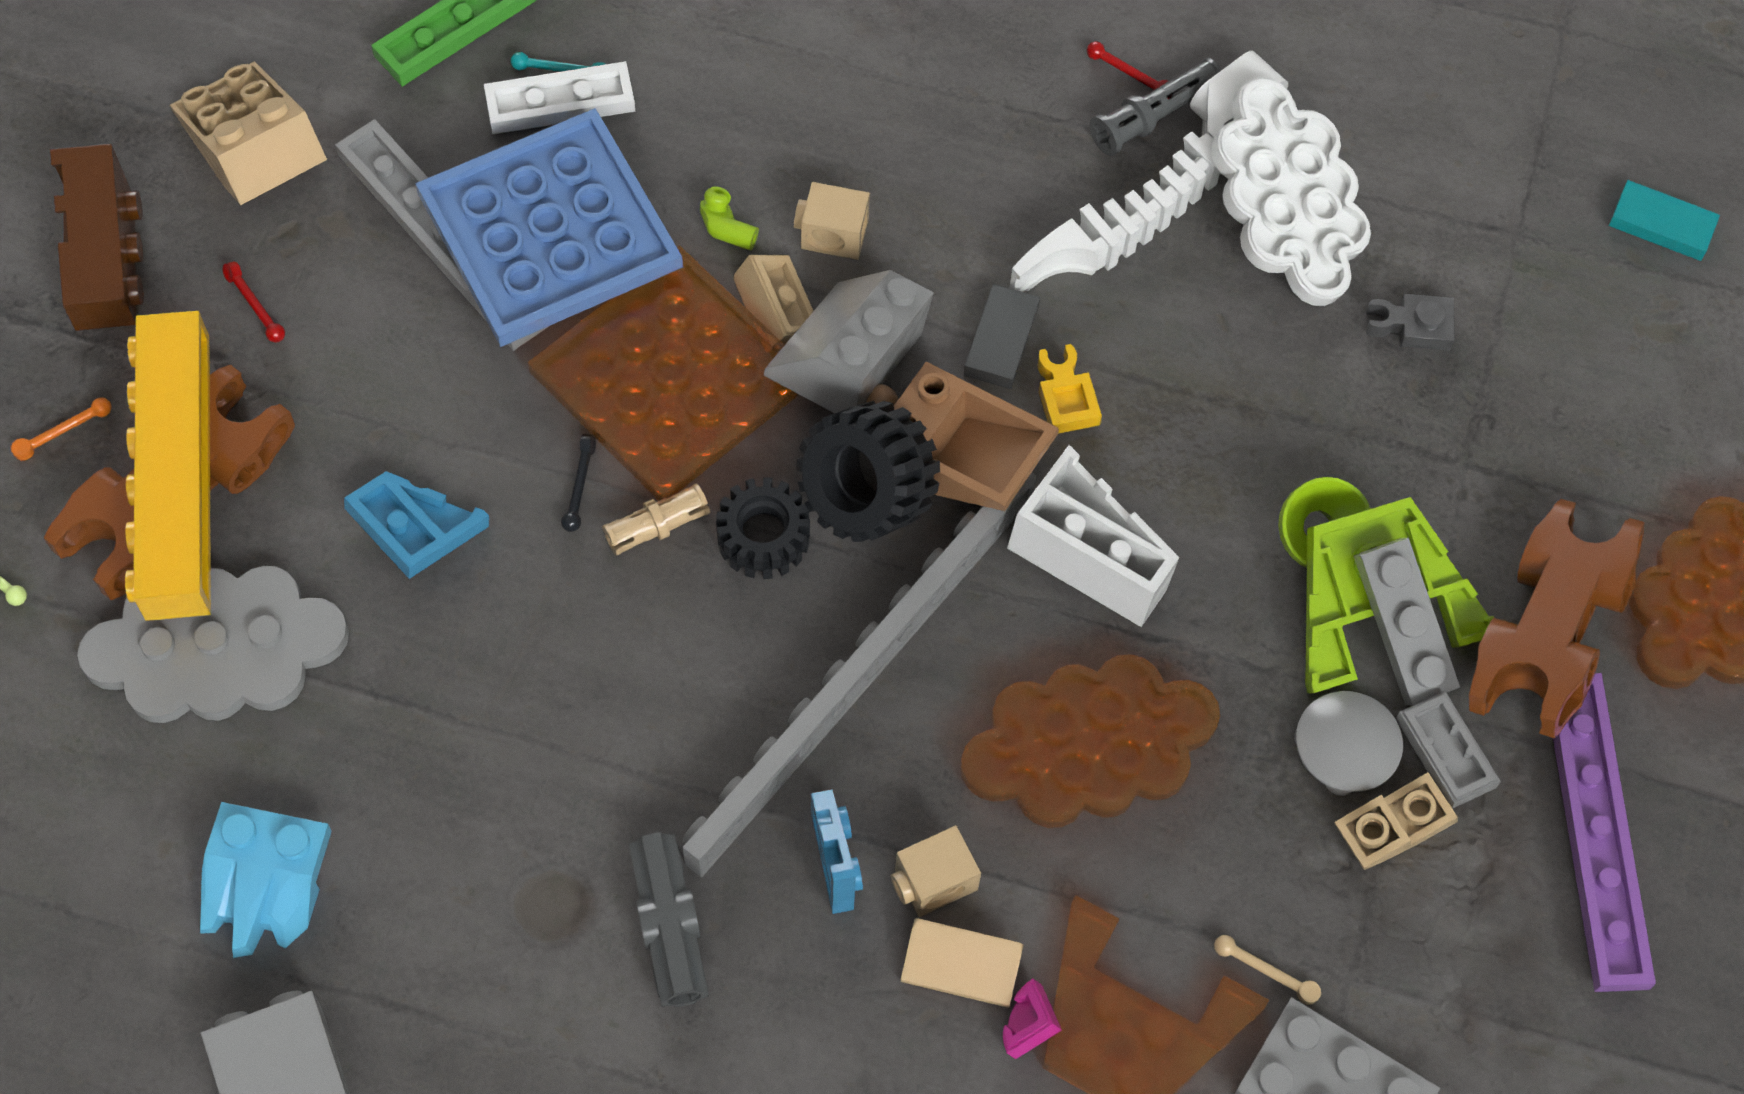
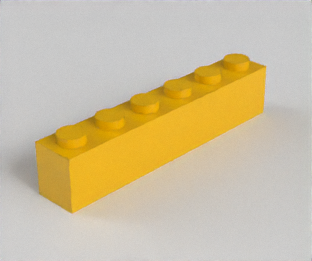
M199 310L136 316V336H129L127 342L129 362L131 367H135V381L128 382L127 384L128 405L131 413H135V427L128 428L126 435L128 453L130 458L134 459V474H128L126 477L128 502L130 506H134V521L126 523L127 548L130 554H134V570H127L125 574L126 594L130 603H136L146 621L211 615L209 334Z

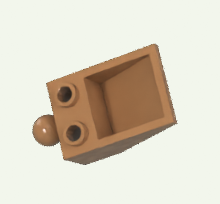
M928 362L924 363L899 399L891 387L878 384L866 401H875L876 404L882 401L894 403V410L904 407L912 413L910 420L913 423L920 420L926 427L923 435L927 441L933 439L937 449L932 451L933 460L940 461L941 472L934 474V479L940 484L938 493L934 495L1002 511L1008 508L1059 433L1058 427Z

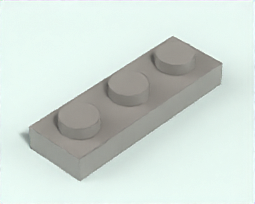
M1400 538L1354 555L1405 705L1413 706L1443 691L1447 693L1460 688L1409 538Z

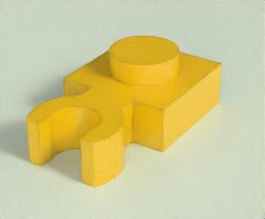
M1071 344L1065 345L1063 354L1065 362L1062 364L1052 363L1048 358L1047 350L1041 349L1037 366L1039 373L1046 381L1040 382L1038 392L1047 422L1058 427L1059 433L1099 426L1102 414L1089 372L1074 375L1077 362L1075 348Z

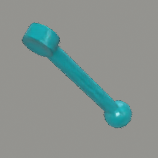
M523 52L514 53L510 59L512 67L518 71L531 67L562 72L606 65L603 62H596L592 66L528 58Z

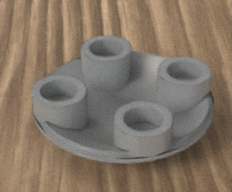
M1338 691L1319 697L1305 709L1294 734L1298 754L1306 769L1317 780L1325 784L1331 793L1341 796L1352 792L1367 791L1386 782L1397 769L1403 753L1402 733L1394 716L1379 701L1358 692Z

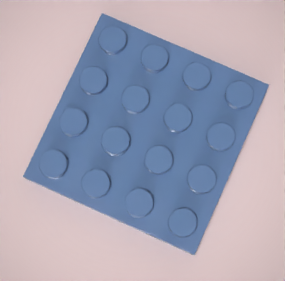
M596 108L415 183L417 193L500 347L683 268L682 255Z

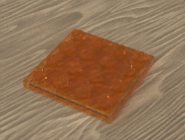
M680 245L677 248L682 255L683 268L606 301L527 362L529 372L591 434H594L595 438L658 501L680 492L799 395L764 376L765 368L785 345Z

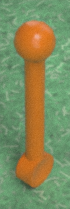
M103 397L96 398L90 408L30 440L25 438L15 440L11 445V452L20 461L28 460L33 456L35 448L95 416L105 417L110 414L112 409L111 402Z

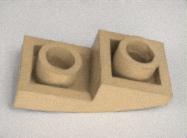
M1427 772L1385 798L1380 795L1337 820L1335 826L1362 868L1366 870L1414 847L1457 823L1458 816Z

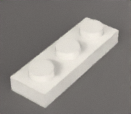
M626 61L484 84L492 134L555 125L596 108L600 117L635 112L634 96Z

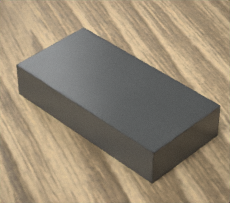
M996 284L992 285L965 363L964 376L1012 389L1039 308V296Z

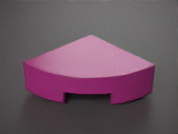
M1035 979L1028 981L1015 995L1014 1000L1017 1002L1010 1014L1008 1025H1005L1003 1028V1042L1006 1053L1014 1059L1019 1058L1062 1031L1042 984Z

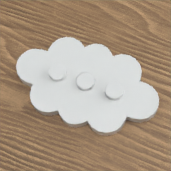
M1257 77L1249 80L1236 93L1231 105L1234 120L1228 122L1218 132L1211 145L1212 159L1217 169L1228 178L1222 194L1223 203L1228 213L1235 220L1243 224L1240 240L1241 248L1247 259L1256 268L1267 273L1284 272L1292 291L1302 301L1314 306H1326L1335 302L1349 288L1351 281L1349 260L1354 259L1369 244L1371 236L1370 223L1365 213L1353 203L1359 188L1358 178L1353 169L1338 157L1341 142L1335 125L1325 115L1316 111L1297 110L1290 92L1281 83L1270 78Z

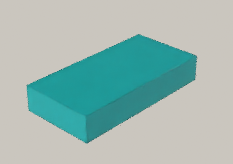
M1627 180L1608 226L1702 261L1720 214Z

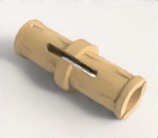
M696 483L658 502L651 499L643 503L642 509L609 524L607 523L602 526V529L606 534L605 537L612 552L617 556L655 537L662 540L670 536V531L680 527V525L710 514V508L707 505L708 502L702 489Z

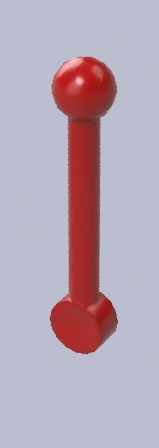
M1091 42L1086 49L1089 58L1093 60L1102 59L1153 90L1168 82V80L1156 81L1108 53L1101 42Z
M235 261L225 263L222 268L225 279L229 283L234 282L266 328L265 335L267 339L274 343L282 341L285 337L284 327L273 322L242 278L239 264Z

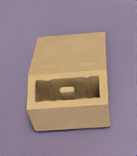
M255 61L249 65L241 64L229 69L223 78L207 86L194 87L186 91L180 100L170 104L173 113L222 185L240 205L327 160L305 110Z

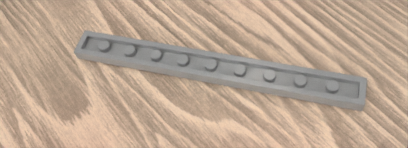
M1034 473L1029 475L1005 511L983 506L977 514L969 511L961 519L953 533V536L956 538L945 550L938 547L930 554L921 569L923 575L912 587L905 584L899 589L889 604V614L880 624L873 621L863 630L855 644L858 649L846 662L839 659L831 666L822 680V685L824 686L812 701L806 697L795 707L788 719L790 726L778 739L772 736L763 743L753 759L755 766L743 779L736 776L726 785L719 796L718 802L720 805L708 819L701 816L689 827L683 837V843H685L683 846L684 862L689 869L701 878L706 874L1016 519L1017 513L1034 492L1037 477Z

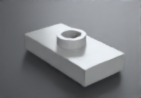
M1446 691L1398 713L1396 717L1398 724L1452 809L1496 789L1500 784V779Z

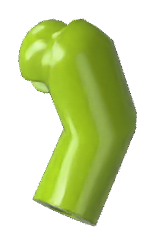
M721 187L707 189L704 194V200L700 202V214L707 232L718 240L751 251L756 243L759 228L734 219L731 207L728 205L731 196L726 189Z

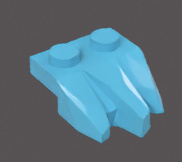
M221 802L203 859L201 934L216 933L223 923H231L233 926V958L253 955L264 930L273 931L277 944L287 948L308 929L320 890L316 881L332 832L329 824Z

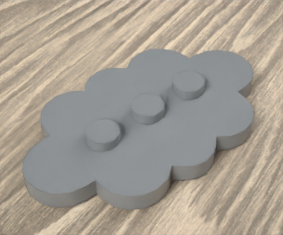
M261 566L250 569L239 578L223 569L211 568V615L146 621L136 603H130L128 598H126L123 618L99 623L87 631L79 644L77 657L80 668L92 684L107 690L124 689L126 700L139 717L149 722H170L180 718L189 710L206 720L219 721L231 717L245 703L258 710L267 711L277 710L289 705L297 699L304 688L305 669L327 665L338 658L347 646L349 630L343 613L334 603L323 598H301L296 581L287 571L281 568Z

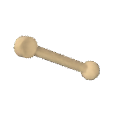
M1221 935L1215 940L1214 948L1220 956L1227 957L1231 955L1296 991L1298 999L1303 1004L1312 1005L1320 998L1321 988L1316 982H1300L1239 948L1231 936Z

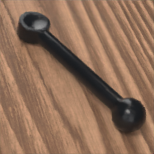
M583 434L580 439L581 455L568 512L561 518V525L568 532H574L581 526V518L578 512L590 457L596 450V437L594 434Z

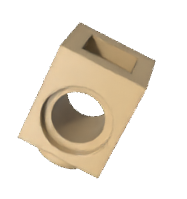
M812 182L808 199H799L794 218V228L801 229V249L859 260L869 220L870 193Z
M956 825L897 852L896 872L891 874V880L899 899L904 905L911 902L919 917L977 891L981 872Z

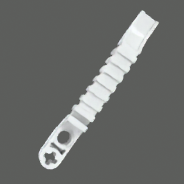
M1253 50L1246 52L1204 83L1192 98L1190 108L1202 119V136L1199 138L1193 132H1190L1183 137L1184 152L1180 150L1172 156L1173 170L1166 166L1159 171L1160 186L1153 179L1143 185L1144 200L1134 190L1124 196L1125 211L1113 198L1103 204L1104 220L1090 203L1080 208V227L1071 218L1029 250L1012 268L1010 289L1027 293L1041 281L1055 274L1079 272L1093 275L1095 271L1102 267H1105L1108 271L1117 265L1120 255L1127 258L1135 253L1138 242L1144 246L1153 239L1155 229L1162 232L1169 227L1172 215L1177 219L1186 213L1188 201L1192 205L1199 201L1204 187L1209 191L1217 185L1221 172L1217 169L1212 159L1211 145L1218 132L1228 122L1234 120L1231 105L1236 93L1249 80L1257 77L1275 80L1286 89L1288 82Z

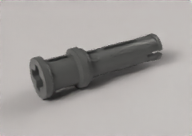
M1206 58L1199 65L1169 80L1145 96H1129L1122 101L1121 107L1107 115L1098 114L1090 120V132L1096 145L1106 155L1113 156L1121 151L1123 144L1136 136H1148L1154 130L1157 121L1190 103L1200 87L1221 71L1219 65L1213 59ZM1186 86L1189 87L1187 90L1181 92L1175 97L1167 99L1168 96L1174 94L1180 89Z

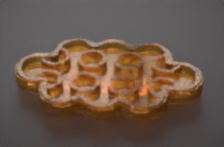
M1719 496L1707 499L1699 505L1688 523V529L1674 531L1667 536L1657 552V565L1647 568L1636 579L1635 587L1629 598V605L1633 615L1647 628L1637 645L1636 659L1641 671L1648 679L1661 687L1672 689L1688 687L1698 680L1704 672L1722 683H1744V503L1735 498Z
M1132 654L1118 655L1107 660L1098 672L1079 664L1066 665L1057 669L1046 685L1033 681H1022L1003 689L997 696L993 707V729L974 736L965 746L961 758L962 779L967 788L979 798L991 802L1016 798L1023 814L1033 823L1046 828L1064 827L1074 822L1083 810L1103 818L1116 817L1126 812L1136 796L1149 800H1163L1179 792L1186 783L1191 767L1189 751L1206 745L1216 732L1220 719L1219 703L1213 693L1200 683L1190 680L1164 683L1160 673L1152 663L1145 658Z

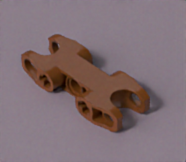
M232 365L219 368L210 374V491L218 484H221L230 493L238 494L247 489L269 468L276 454L290 437L295 423L291 412L281 404L270 406L250 421L241 423L231 422L226 419L227 414L241 399L247 387L242 379L241 372ZM105 467L93 474L72 493L65 507L49 526L44 539L51 551L61 559L71 557L92 541L100 539L115 541L114 550L97 569V574L93 579L100 592L108 599L114 600L126 594L125 574L127 570H134V554L129 553L126 543V523L134 521V506H130L127 498V475L123 478L111 467Z
M1564 499L1557 501L1547 516L1534 528L1523 552L1517 581L1520 584L1534 587L1535 590L1518 625L1497 618L1491 620L1478 646V660L1469 692V711L1483 716L1490 712L1497 698L1508 690L1526 689L1535 692L1543 699L1539 734L1551 738L1559 735L1572 715L1582 706L1594 679L1599 662L1600 649L1580 643L1596 607L1622 613L1636 584V567L1643 543L1645 524L1643 521L1629 518L1625 520L1621 530L1614 538L1601 543L1585 542L1573 534L1575 522L1573 514L1576 503Z

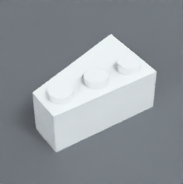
M1069 445L1017 513L1007 549L1142 627L1165 594L1179 557L1136 512L1129 514L1111 496L1113 489L1102 478L1097 481L1078 462L1080 455Z

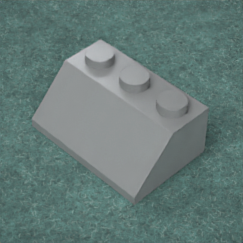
M892 270L838 282L765 368L764 376L833 413L865 403L872 390L878 384H883L922 335L934 292Z

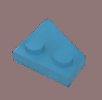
M387 471L344 497V509L409 579L489 527V515L484 510L475 507L473 512H469L446 502V495L429 488L415 487L409 480Z
M832 789L811 793V816L832 914L854 910L855 891L863 890V882L857 857L851 858L846 839L852 838L846 806L837 807Z

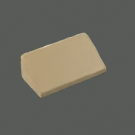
M748 255L734 274V282L767 355L778 354L813 312V308L789 255Z
M916 918L914 919L900 982L1009 1008L1023 944Z

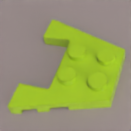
M1411 497L1307 528L1305 671L1307 693H1316L1358 679L1342 627L1346 624L1372 617L1374 614L1354 555L1400 538H1409L1429 598H1437L1452 648L1481 641L1488 625L1494 618V616L1487 614L1475 597L1478 593L1469 580L1463 579L1446 555L1448 550Z

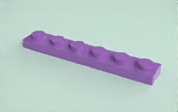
M1596 673L1582 706L1572 715L1559 735L1553 738L1594 991L1650 990L1656 984L1603 678L1602 673Z

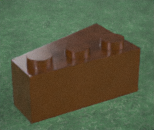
M112 144L50 149L51 165L56 168L64 188V195L54 196L55 212L64 213V242L58 243L63 307L75 331L136 325V305H143L144 303L142 280L140 275H136V262L143 261L142 240L139 232H135V220H142L143 217L139 191H131Z

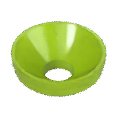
M1332 477L1312 479L1297 487L1284 501L1278 522L1280 539L1291 558L1307 568V535L1304 531V522L1311 512H1319L1325 515L1329 521L1371 508L1360 490L1349 482Z

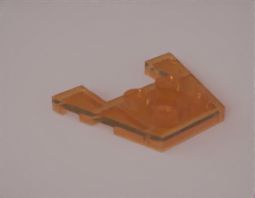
M1075 895L1069 910L1066 937L1053 1011L1062 1031L1047 1040L1043 1069L1088 1094H1176L1205 1064L1232 1042L1235 1036L1250 1022L1262 1014L1269 999L1223 976L1199 1024L1187 1020L1094 968L1120 919Z

